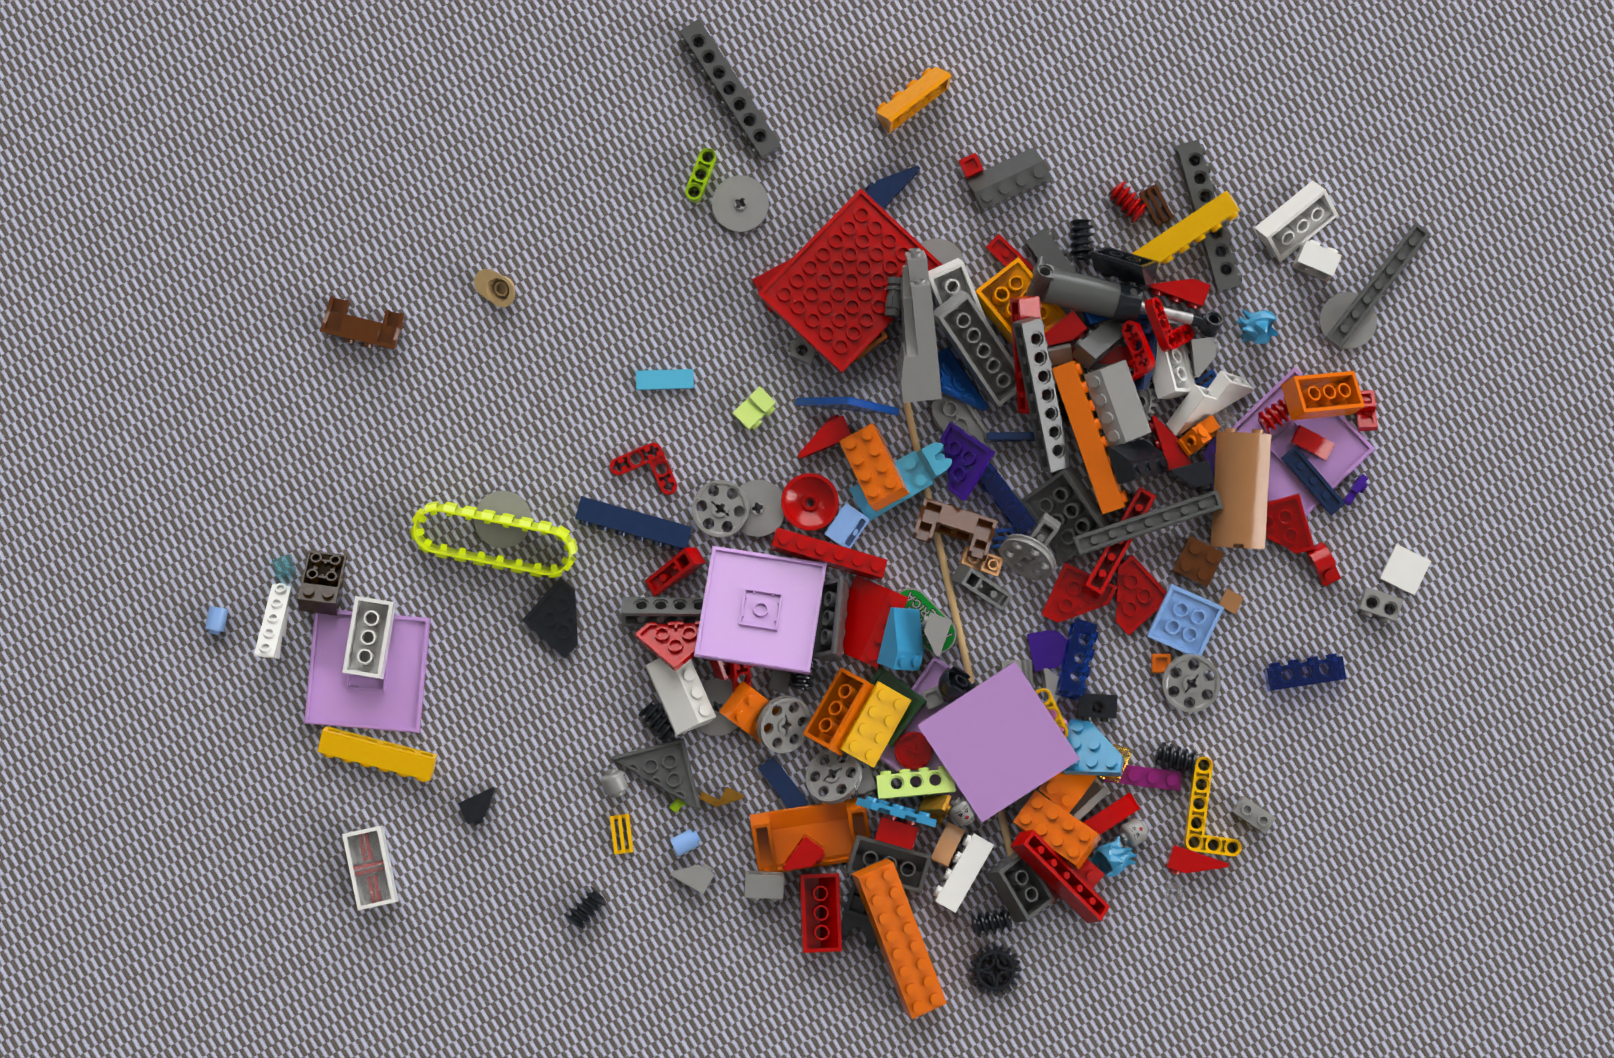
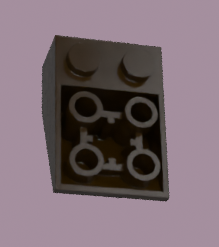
M309 550L297 598L299 611L338 615L347 555Z

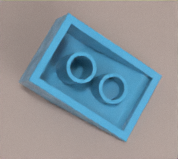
M891 607L877 663L893 670L919 671L924 654L920 611L912 608Z

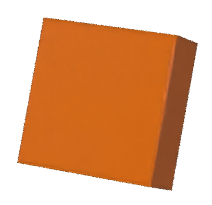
M1151 654V673H1164L1166 667L1171 663V654Z

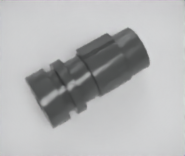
M888 277L884 316L900 318L901 278Z

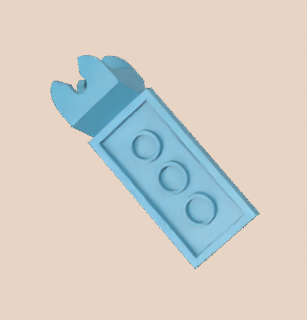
M932 443L921 449L918 453L914 450L895 461L910 494L877 512L869 505L859 483L851 487L849 490L862 513L872 521L933 485V480L946 474L947 472L945 471L952 464V459L945 458L943 454L944 445L942 443Z

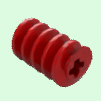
M1123 181L1108 195L1112 194L1110 201L1117 200L1115 203L1116 207L1122 205L1121 213L1127 211L1126 218L1133 216L1131 219L1133 224L1147 211L1145 210L1147 204L1140 205L1139 203L1142 198L1134 199L1136 192L1129 194L1131 187L1124 188L1126 181Z
M1284 397V401L1279 399L1277 405L1275 403L1271 404V409L1266 407L1264 409L1265 413L1261 411L1258 413V422L1267 434H1270V427L1274 431L1276 430V423L1283 426L1282 419L1287 423L1289 422V412Z

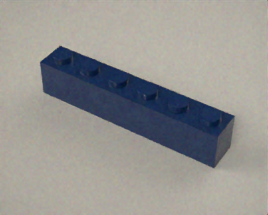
M583 496L580 498L575 516L580 525L587 527L590 524L597 525L598 530L608 532V529L615 530L616 535L626 537L627 534L633 535L634 540L645 542V539L651 540L653 545L663 547L664 544L669 545L671 550L677 552L688 548L693 527Z

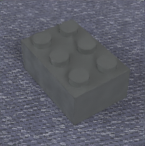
M1016 852L1012 853L987 873L1015 923L1029 921L1054 901L1043 879Z

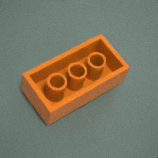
M1355 371L1294 376L1281 384L1291 421L1352 415L1365 407Z
M873 423L839 441L869 505L876 512L910 494L880 430Z
M840 667L804 730L803 735L842 756L844 751L840 747L873 690L874 685Z
M1036 790L1013 821L1016 827L1022 831L1034 830L1061 858L1078 870L1101 839L1096 831Z

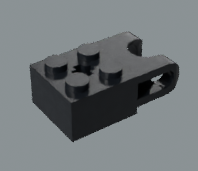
M853 880L841 922L842 941L847 939L851 929L860 927L867 934L866 947L873 950L877 939Z

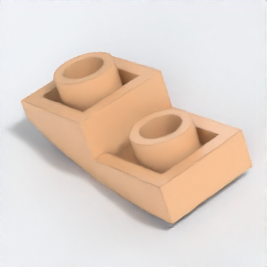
M965 546L959 564L962 563L975 570L998 577L1003 563L1001 557L988 553L986 560L981 561L967 556L969 546Z
M948 822L934 849L931 860L948 868L965 834V830Z

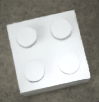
M1306 240L1300 247L1292 268L1328 282L1333 277L1342 255L1338 254V251L1334 248L1328 247L1326 249L1321 247L1320 243L1315 240Z

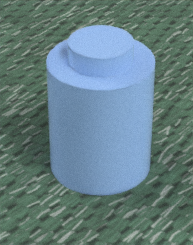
M209 606L205 629L209 630V634L220 635V632L225 631L228 609Z
M689 829L670 839L677 855L681 856L698 847V842L701 839L696 830L692 832Z

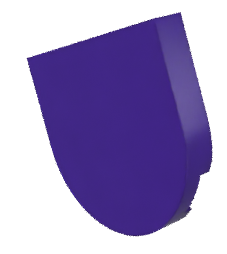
M1046 630L1027 634L1034 672L1042 671L1045 668L1053 669L1059 667L1066 661L1069 654V645L1061 633Z

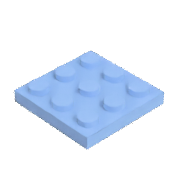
M1171 583L1150 626L1147 637L1183 653L1202 656L1224 607Z

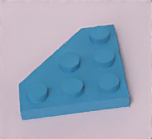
M1070 719L1067 740L1080 760L1063 770V773L1068 775L1121 776L1123 756L1089 720Z
M866 796V799L858 797L856 802L858 806L928 826H936L937 820L930 818V814L919 811V814H915V809Z

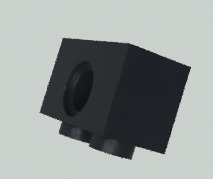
M1078 693L1076 717H1081L1083 721H1092L1093 718H1100V722H1112V719L1117 718L1118 695ZM1095 702L1100 703L1102 706V710L1098 714L1092 710V705Z

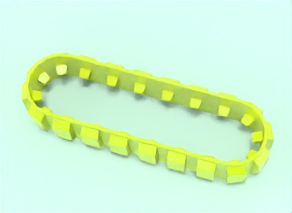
M439 501L427 503L425 510L420 508L411 520L414 523L410 528L412 540H415L419 545L418 548L426 554L429 552L435 553V557L445 559L450 556L454 557L455 561L465 563L467 560L473 561V564L480 566L490 564L492 568L504 570L505 567L511 568V572L520 574L526 571L530 572V576L540 578L543 575H548L549 578L560 577L563 570L569 571L576 560L573 554L578 551L576 539H572L569 535L570 531L561 525L560 527L552 526V522L542 520L540 523H536L534 519L527 517L516 519L515 515L507 513L496 515V511L487 509L481 512L477 511V507L467 505L464 508H460L457 503L446 502L445 504H440ZM430 512L431 516L437 515V512L446 513V516L450 517L458 515L465 517V520L471 521L473 518L483 520L485 524L493 522L503 524L505 528L513 526L522 528V531L525 532L533 530L541 532V535L547 536V533L556 536V539L565 542L563 546L564 551H568V557L564 556L561 562L564 565L558 567L556 563L551 564V567L542 566V563L538 562L530 564L523 562V559L517 558L515 561L505 559L503 555L495 557L485 555V552L482 551L475 553L466 551V548L462 547L455 549L447 547V544H441L440 546L433 544L432 540L426 539L423 536L425 532L424 528L420 527V522L425 523L427 517L424 514Z

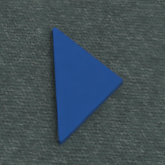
M947 347L939 351L938 363L941 392L983 412L987 410L989 406L951 349Z
M852 397L797 398L795 402L797 406L899 416V409L897 407Z

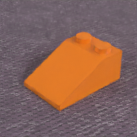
M741 681L719 712L761 743L757 734V721L762 709L770 701L748 684ZM776 706L772 710L773 715L779 712V708ZM767 723L764 726V732H768L770 730V723Z
M1062 771L1038 786L1037 790L1050 801L1070 813L1098 775H1068Z

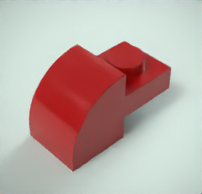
M1323 542L1316 544L1315 549L1306 551L1308 559L1315 569L1322 586L1325 587L1341 579L1336 568V562Z

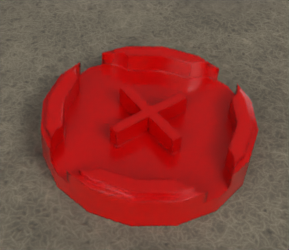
M916 731L903 734L896 742L894 749L898 763L904 768L918 770V768L926 766L933 753V748L924 734Z

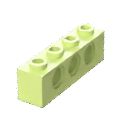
M938 766V770H930V767L918 768V772H911V769L899 770L898 774H891V771H881L880 775L876 776L878 799L880 800L956 792L955 781L945 766ZM933 775H937L940 778V784L937 786L932 785L929 781ZM913 777H918L921 780V785L917 788L910 784V780ZM893 779H899L902 782L900 789L892 788L891 781Z

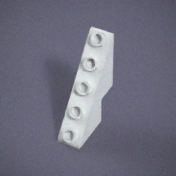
M1220 371L1208 388L1194 385L1166 425L1175 436H1178L1209 416L1214 415L1253 392L1254 389L1245 378Z
M283 583L272 584L254 656L280 659L282 637H286L292 586H286Z

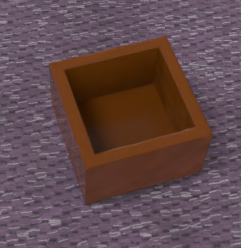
M1189 536L1170 572L1205 589L1208 587L1225 553Z

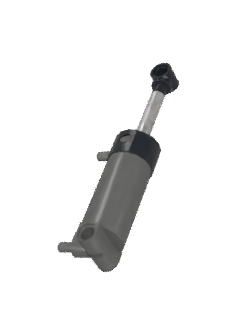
M1043 256L1037 258V264L1033 267L1032 280L1026 291V296H1039L1041 304L1043 302L1110 318V320L1122 323L1126 321L1136 322L1139 313L1147 314L1145 302H1142L1143 289L1133 286L1132 282L1117 283L1054 268L1053 265L1045 264ZM1163 307L1168 320L1197 326L1198 330L1206 337H1215L1224 321L1223 316L1216 311H1208L1206 314L1196 315Z

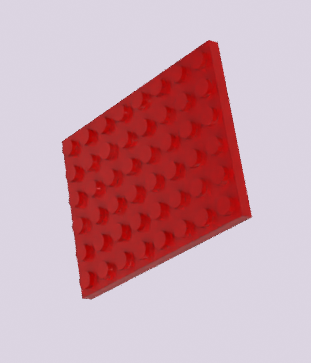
M860 188L767 283L757 296L842 374L895 319L884 316L887 296L886 287L888 286L887 278L902 277V265H906L905 252H909L911 248L924 250L927 256L928 271L943 264Z

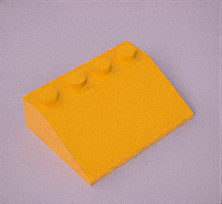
M934 67L932 70L931 68L926 69L921 74L922 77L919 80H912L906 85L907 89L903 92H896L891 97L892 100L887 104L883 102L876 108L875 117L890 134L949 89L951 74L938 67Z
M1019 257L975 290L983 312L1012 347L1009 298L1026 296V291L1033 275ZM1042 302L1040 315L1045 326L1044 334L1066 316L1060 306Z

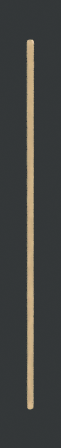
M910 402L903 403L913 451L916 450L918 453L921 447ZM930 486L923 490L924 498L932 499ZM934 531L933 538L953 624L957 631V641L964 671L969 674L970 682L974 683L941 534ZM1003 809L997 815L1008 857L1014 853V850L1010 847L1012 841Z

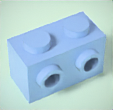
M846 503L839 510L834 521L827 527L825 535L840 546L851 548L870 519Z

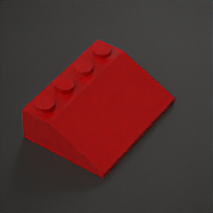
M856 575L850 587L847 600L843 654L878 669L879 663H877L890 608H905L909 598Z

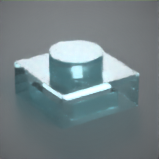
M291 554L272 560L278 579L297 573Z

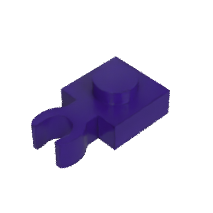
M1364 474L1358 476L1343 499L1346 505H1351L1359 492L1363 493L1367 488L1368 484L1366 481L1368 477Z

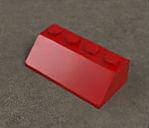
M839 873L799 874L802 952L842 951Z

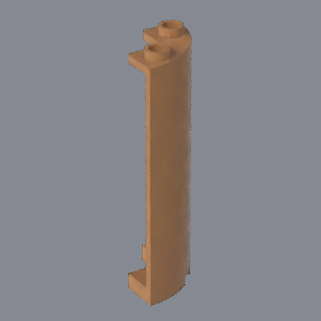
M1225 428V432L1217 431L1213 491L1217 490L1223 509L1212 512L1210 544L1212 547L1265 549L1271 434H1264V430L1252 429V433L1236 432V428Z

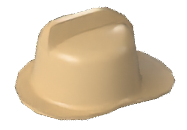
M491 269L480 270L475 275L474 286L477 292L498 307H507L514 301L515 286L510 278L502 276Z

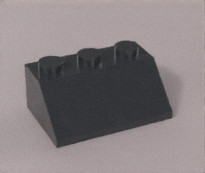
M1108 246L1091 251L1094 270L1101 272L1102 276H1114L1121 282H1134L1136 286L1146 288V286L1154 283L1158 261Z
M1144 439L1107 448L1118 485L1169 471L1164 452Z

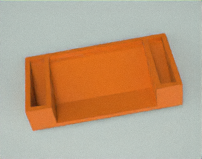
M853 798L838 804L821 803L750 814L758 871L788 872L848 862L856 836L860 835L871 838L867 809L856 805L858 798ZM804 834L824 847L825 856L819 864L815 863L812 867L787 871L783 869V863Z

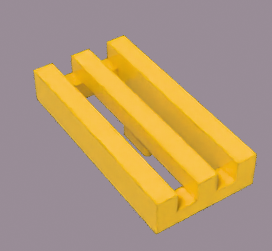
M629 814L610 816L614 855L634 852ZM622 818H626L629 849L625 848ZM614 819H618L622 850H618Z

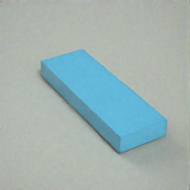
M693 369L636 371V390L694 389Z

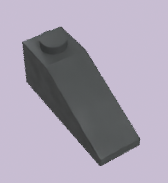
M962 563L959 564L951 577V580L1001 611L1005 609L1013 596L973 568Z

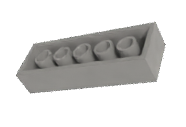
M962 290L958 291L933 311L934 319L989 401L1000 407L1016 394L1014 361L971 296Z

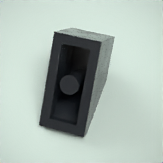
M495 787L458 803L467 824L473 823V826L484 822L483 818L488 815L497 791Z

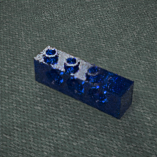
M990 462L978 482L1017 534L1023 535L1037 523Z
M1075 618L1070 624L1055 695L1075 701L1085 695L1087 689L1085 680L1089 677L1091 671L1089 661L1093 659L1095 649H1092L1093 643H1096L1099 632L1096 631L1098 624ZM1079 639L1084 640L1086 645H1081ZM1075 657H1079L1082 663L1076 662ZM1071 674L1075 675L1078 681L1072 680Z
M1337 653L1325 655L1326 659L1318 660V656L1306 658L1307 662L1299 663V659L1287 661L1288 665L1280 666V662L1268 664L1269 668H1264L1267 691L1346 679L1343 656L1337 657ZM1322 663L1328 666L1326 674H1322L1319 670ZM1303 666L1309 669L1307 677H1303L1300 673ZM1284 669L1290 672L1288 680H1284L1281 676V672Z

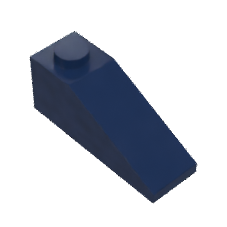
M917 165L879 179L875 183L871 182L865 188V191L880 207L885 209L920 172V167Z

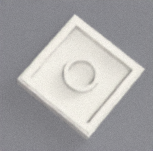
M1396 544L1379 579L1414 596L1431 561Z

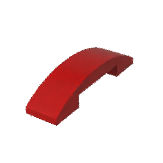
M1129 792L1082 823L1101 835L1135 813L1140 807Z

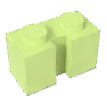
M759 386L733 412V416L748 431L752 428L755 430L762 424L761 419L765 415L769 417L776 410L774 407L776 402Z

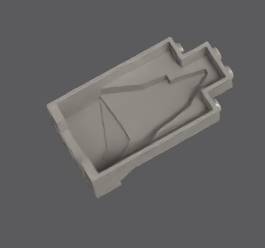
M911 248L909 252H905L906 265H902V343L898 362L896 363L897 382L903 403L942 399L927 256L924 250Z

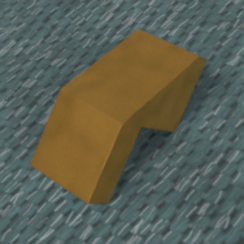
M726 787L720 800L703 791L699 799L714 807L740 800L744 795Z

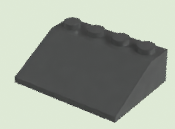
M1071 465L1020 500L1036 524L1045 512L1061 522L1060 529L1050 541V544L1063 563L1077 554L1072 540L1073 537L1112 524L1108 517L1102 514L1099 504Z

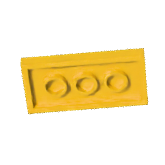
M877 681L840 749L874 768L912 700Z

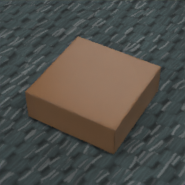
M1226 589L1219 605L1235 615L1244 597Z

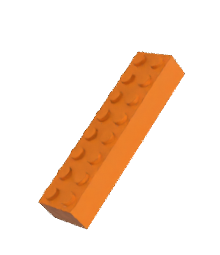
M1074 360L1051 368L1102 514L1125 507L1129 501L1128 494L1117 483L1107 450L1109 445L1101 431L1102 426L1099 417L1097 418L1093 400L1090 399L1088 386L1082 374H1085L1082 364Z
M885 858L852 873L905 1014L914 1019L947 1004L894 862Z

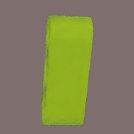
M704 148L699 153L686 186V198L691 203L701 201L714 170L717 159L715 151L711 148ZM710 154L713 156V159L710 162H705L703 156ZM698 172L706 173L704 179L699 180L696 178ZM697 189L699 195L691 197L689 195L690 190Z

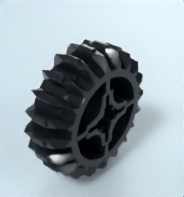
M996 943L993 944V950H990L989 945H985L986 952L980 948L979 952L982 955L980 957L977 954L973 955L978 959L977 962L970 961V964L975 965V968H969V972H975V975L970 976V979L978 980L974 983V986L976 987L981 984L980 992L987 988L986 995L988 996L991 990H994L993 994L995 997L998 995L997 990H1000L1002 995H1005L1004 988L1011 992L1012 989L1009 985L1012 983L1014 986H1017L1013 979L1021 978V976L1015 974L1022 971L1021 968L1015 967V965L1020 964V960L1013 961L1017 954L1014 953L1010 956L1011 949L1008 948L1004 952V945L1002 944L1000 949L997 950ZM992 954L991 964L986 967H980L983 959ZM998 954L1005 956L1010 962L1011 967L1001 966ZM995 960L998 968L1005 969L1000 970V972L996 975V980L994 973L989 971L990 968H993V965H995ZM980 973L990 974L993 986L986 984L981 979ZM1011 973L1005 983L998 985L999 977L1002 974Z

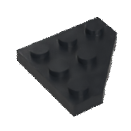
M560 577L522 621L565 659L578 645L575 590Z

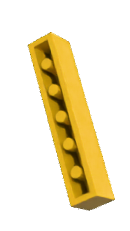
M1225 191L1132 254L1158 261V265L1161 263L1165 265L1174 259L1173 255L1180 252L1182 254L1190 249L1189 245L1191 243H1199L1206 238L1205 234L1212 231L1214 233L1222 228L1221 224L1226 220L1231 222L1239 216L1237 213L1241 210L1230 193Z
M328 726L322 730L317 751L327 758L338 757L343 762H358L362 767L369 768L373 766L382 772H397L398 776L416 777L415 779L421 782L431 780L438 757L437 754Z

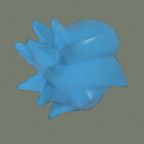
M1244 309L1242 310L1247 320L1238 317L1239 320L1236 322L1243 327L1241 330L1245 331V333L1240 335V337H1244L1242 343L1253 341L1255 345L1267 344L1270 337L1278 336V332L1272 327L1277 317L1271 311L1261 310L1250 313Z
M1118 836L1115 841L1098 847L1090 862L1099 864L1100 870L1105 874L1104 876L1114 877L1120 874L1128 865L1136 864L1131 857H1137V854L1130 852L1132 847L1122 848L1120 836Z

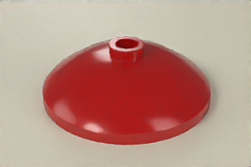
M805 473L793 478L784 488L781 497V507L786 519L796 528L806 531L819 530L827 526L834 519L839 506L838 493L834 485L824 476L814 473ZM807 500H812L813 506H807Z

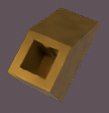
M925 795L916 814H919V811L929 813L930 818L937 820L936 825H941L952 806L948 804L952 796ZM925 825V826L929 827V828L932 829V830H934V828H935V827H932V826Z

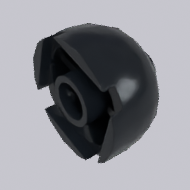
M953 666L951 669L949 667L946 668L940 676L938 689L942 699L947 703H952L975 688L976 684L975 682L973 684L970 682L968 673Z

